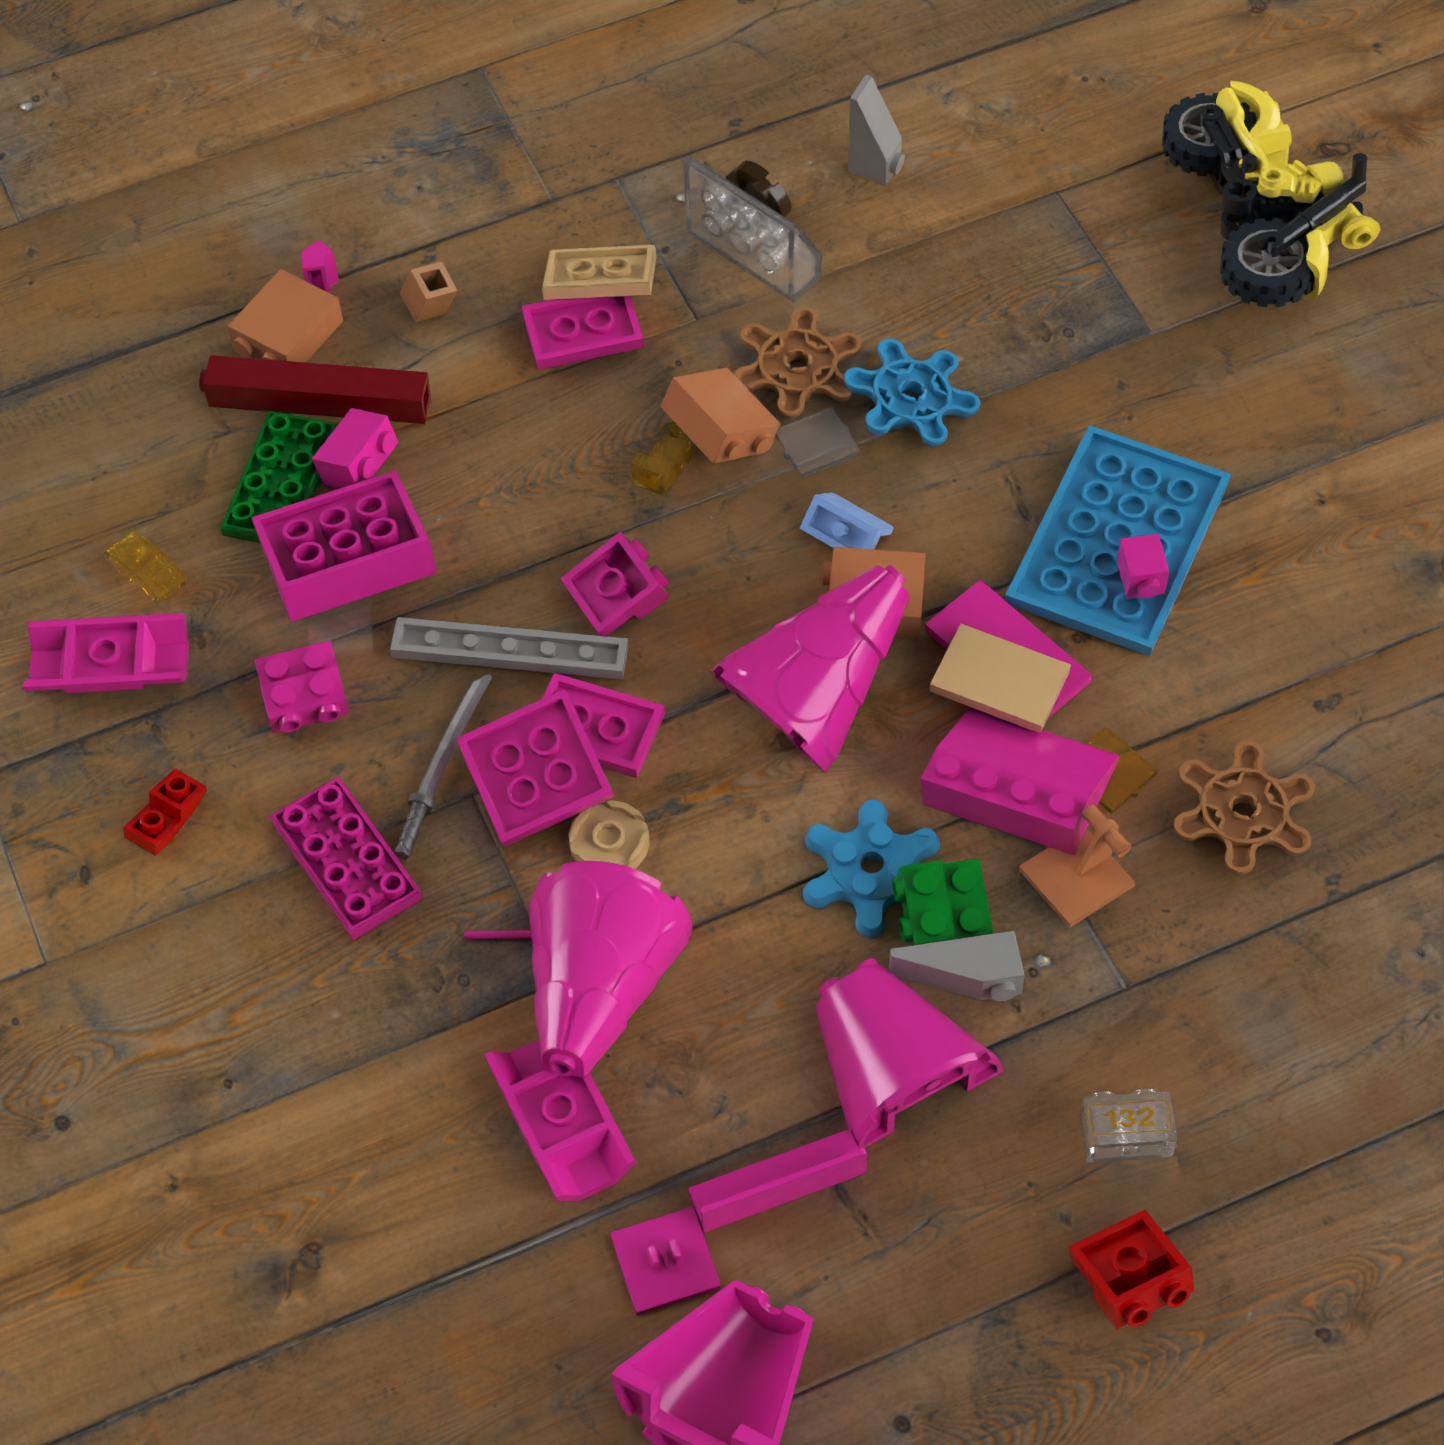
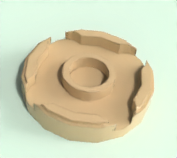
M614 800L604 801L601 805H596L580 812L573 819L568 833L571 855L576 862L603 861L636 869L646 857L650 845L648 826L642 814L629 804Z

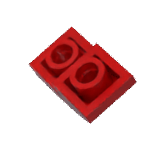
M174 768L149 791V803L123 827L124 838L156 856L192 815L207 792L206 786Z

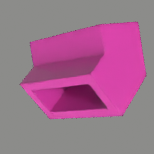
M321 240L316 241L302 251L304 280L331 294V287L339 282L333 251Z

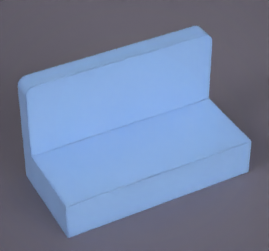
M831 492L814 495L799 529L831 547L875 549L880 537L891 535L894 527Z

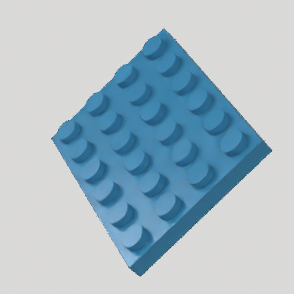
M1089 425L1005 594V601L1015 608L1151 656L1227 489L1231 474ZM1159 534L1169 569L1165 594L1147 599L1140 597L1126 599L1117 564L1120 539Z

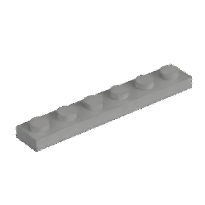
M397 617L390 651L392 658L623 680L629 646L627 638Z

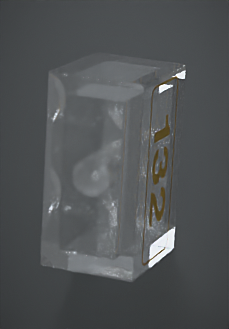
M1152 1088L1136 1090L1132 1094L1114 1095V1093L1109 1091H1100L1091 1094L1089 1097H1083L1079 1116L1086 1163L1173 1156L1177 1143V1133L1170 1091L1157 1092V1090Z

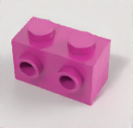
M351 408L314 455L312 461L324 486L340 489L373 478L399 442L387 415Z

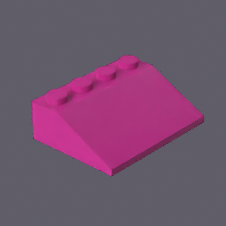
M396 470L252 517L256 533L290 622L437 573L429 538Z
M970 707L936 747L921 777L923 804L1075 855L1089 825L1082 818V812L1092 804L1098 806L1119 761V755L1043 730L1041 733H1037Z

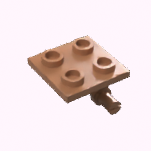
M1095 804L1088 806L1082 812V818L1095 830L1094 836L1086 829L1075 855L1048 847L1019 866V871L1069 928L1135 887V881L1112 857V850L1117 854V857H1123L1131 850L1132 845L1118 832L1119 825L1113 819H1107Z

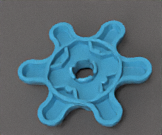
M884 339L879 343L877 349L879 358L883 363L880 369L870 371L854 367L847 370L844 376V382L849 392L867 396L875 402L876 406L866 414L865 423L867 430L876 436L884 435L892 427L896 429L911 427L918 432L924 445L936 448L947 439L948 435L947 428L942 422L943 416L955 415L968 418L974 415L980 407V399L977 395L969 391L958 390L949 383L948 376L957 369L959 360L954 353L946 350L937 351L928 360L919 361L909 357L904 346L898 340ZM909 390L919 395L918 400L916 401L914 397H909L902 392Z
M875 799L866 801L859 808V824L855 830L840 833L826 825L816 824L805 834L807 849L824 858L827 863V871L822 876L812 879L805 885L802 894L804 902L808 906L817 909L824 908L835 901H845L851 904L856 911V930L866 938L880 936L886 927L885 913L887 909L893 904L902 903L895 901L892 889V878L897 877L900 866L918 864L920 861L937 854L940 849L939 836L932 829L921 828L909 835H899L892 832L891 828L887 826L888 812L882 802ZM865 858L868 860L874 859L880 863L883 862V868L877 873H868L861 868V864Z

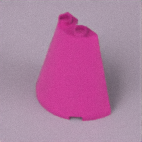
M874 958L863 961L855 968L854 972L842 979L834 977L827 980L818 989L821 998L816 1004L815 1013L847 1127L851 1130L859 1149L865 1148L893 1133L895 1114L959 1080L965 1090L969 1091L1003 1072V1066L995 1054L887 968L879 965Z
M735 1279L619 1365L612 1373L615 1394L626 1415L632 1416L635 1412L646 1426L642 1434L653 1445H780L814 1318L796 1306L786 1304L784 1308H776L770 1305V1299L762 1289L748 1286Z

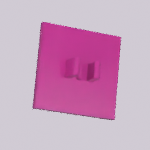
M694 1206L610 1233L636 1315L721 1288Z

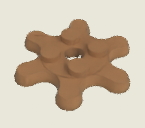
M806 306L796 308L792 312L791 324L783 331L774 332L766 329L761 324L751 323L742 328L740 335L744 345L756 352L758 358L753 364L738 368L734 375L750 392L761 388H769L779 394L777 401L778 410L786 419L798 418L805 408V401L809 400L814 394H826L838 402L850 400L853 393L847 390L844 382L845 375L839 371L837 365L842 361L856 357L862 347L861 338L855 333L845 332L834 337L821 335L816 329L818 314L814 309ZM799 360L807 363V367H793L792 370L789 365L791 361Z
M1253 741L1239 743L1233 753L1234 763L1230 768L1223 771L1213 770L1199 760L1191 759L1181 764L1179 778L1182 784L1195 792L1200 798V803L1195 809L1180 813L1174 820L1173 827L1175 833L1181 840L1189 842L1205 836L1220 840L1222 846L1226 848L1225 864L1228 870L1235 875H1244L1254 868L1256 862L1255 852L1259 846H1277L1291 856H1298L1309 850L1311 836L1306 829L1292 821L1289 810L1292 806L1303 803L1313 796L1315 784L1310 777L1300 773L1292 774L1283 779L1269 776L1263 769L1264 751L1259 744ZM1241 802L1249 804L1254 809V813L1250 818L1247 815H1240L1236 811L1233 812V805Z

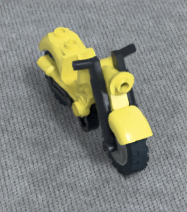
M1231 80L1230 88H1224L1219 93L1207 96L1205 93H1199L1194 98L1190 99L1188 96L1181 99L1179 105L1174 104L1171 106L1169 114H1166L1164 117L1163 152L1166 157H1170L1172 165L1175 167L1179 165L1182 167V171L1190 174L1191 171L1197 172V176H1207L1209 174L1219 194L1223 196L1222 205L1224 212L1221 216V234L1228 241H1224L1222 246L1220 274H1222V283L1224 286H1229L1228 291L1234 297L1238 295L1241 297V301L1248 304L1252 301L1260 307H1267L1268 304H1275V307L1285 306L1286 302L1289 301L1292 303L1301 300L1302 295L1308 300H1316L1327 278L1328 245L1341 236L1344 247L1348 249L1364 248L1378 237L1381 230L1377 221L1363 215V205L1361 202H1352L1366 191L1368 157L1362 153L1353 156L1351 178L1344 182L1341 167L1335 162L1326 161L1305 166L1299 160H1295L1293 165L1288 164L1289 145L1292 143V136L1289 125L1283 124L1280 118L1278 103L1273 101L1267 91L1263 92L1250 84ZM1245 261H1246V262H1250V263H1254V264L1248 266V265L1245 263Z

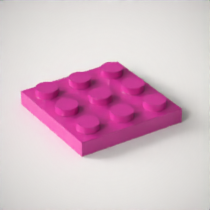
M562 689L456 738L504 847L615 797L566 689Z

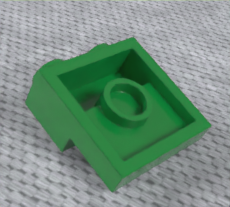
M980 858L942 863V860L904 865L900 866L897 877L892 878L894 899L896 902H902L904 918H899L900 935L903 943L909 942V946L994 934Z

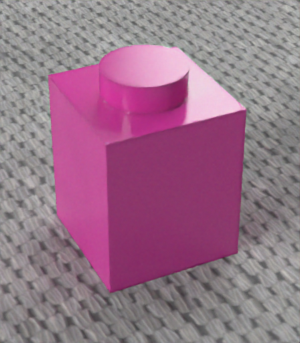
M1159 534L1121 538L1117 564L1126 599L1137 597L1147 599L1165 594L1169 569Z

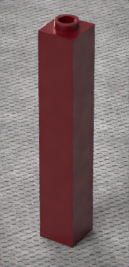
M210 355L206 370L202 369L199 378L200 390L205 392L209 407L274 411L342 418L345 417L351 408L387 415L389 421L425 424L431 399L428 373L419 371Z

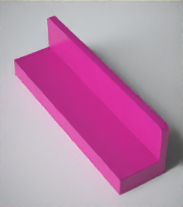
M848 1129L689 1187L688 1194L705 1233L865 1174L867 1152L865 1148H858L851 1130Z

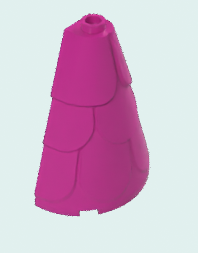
M877 565L819 596L817 603L776 624L769 632L727 655L710 672L715 679L740 700L744 698L787 735L801 753L822 771L826 772L831 764L836 761L858 708L863 705L881 659H885L910 598L907 590L902 585L906 579L891 565H888L885 569Z
M577 861L562 864L559 872L554 874L547 872L538 880L529 904V921L533 948L532 969L536 989L534 1012L543 1070L551 1071L559 1076L572 1075L585 1078L627 1028L628 1019L656 988L657 981L689 943V937L693 929L690 914L677 895L670 898L660 890V881L636 869L603 861Z

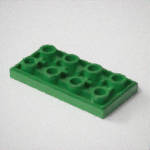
M268 411L220 527L222 536L260 543L252 517L315 497L321 478L312 458L338 426V423Z

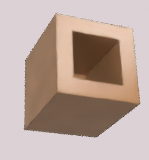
M439 261L410 269L400 290V295L414 321L419 322L447 314L458 290L443 262Z

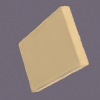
M655 245L550 250L542 286L543 299L651 295L657 257Z
M960 624L930 683L929 691L1041 733L1070 673L1071 664Z

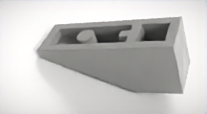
M865 75L850 97L848 172L886 186L893 174H899L904 164L905 155L901 154L902 137L873 77Z
M1015 931L890 949L889 970L899 978L978 1000L993 999L995 1001H1006L1022 994L1025 974Z

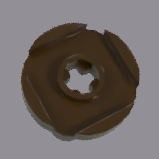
M745 160L726 176V182L739 199L736 205L745 217L752 218L755 215L770 228L774 229L791 212L790 199L779 182L773 186L765 178L770 174L765 168L755 162Z

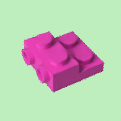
M621 531L560 578L600 636L607 637L634 615L641 620L670 597L664 588L670 584L668 579L656 565L650 569L645 562L650 557L647 550L637 538L630 542Z
M331 640L254 659L272 733L281 731L293 732L304 725L316 722H333L341 716L350 714Z

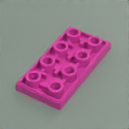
M981 580L925 623L924 631L945 650L948 649L960 624H964L1071 664L1070 673L1048 718L1092 682L1093 675Z
M339 776L269 816L271 824L352 940H355L423 899L421 890Z

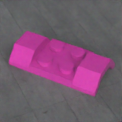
M184 613L28 622L31 661L29 678L23 681L24 691L64 689L65 693L135 690L144 689V685L182 683L187 679L189 642Z
M538 1040L510 1053L491 1051L484 1054L502 1091L503 1097L556 1201L579 1202L617 1184L636 1164L590 1072L585 1078L572 1075L559 1076L551 1071L543 1070Z

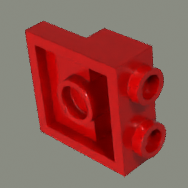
M1146 1210L1138 1212L1068 1247L1070 1259L1091 1285L1094 1300L1116 1329L1127 1324L1133 1328L1140 1327L1149 1320L1153 1311L1165 1305H1168L1170 1308L1180 1307L1187 1302L1191 1292L1195 1291L1192 1267Z

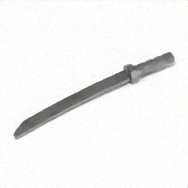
M490 674L471 682L444 732L417 793L410 794L408 804L411 807V811L407 816V822H405L403 832L398 840L399 843H397L394 851L397 857L409 859L410 851L413 849L415 839L419 833L418 830L423 822L422 819L427 812L433 810L434 801L432 798L457 745L456 738L462 735L472 713L492 680Z

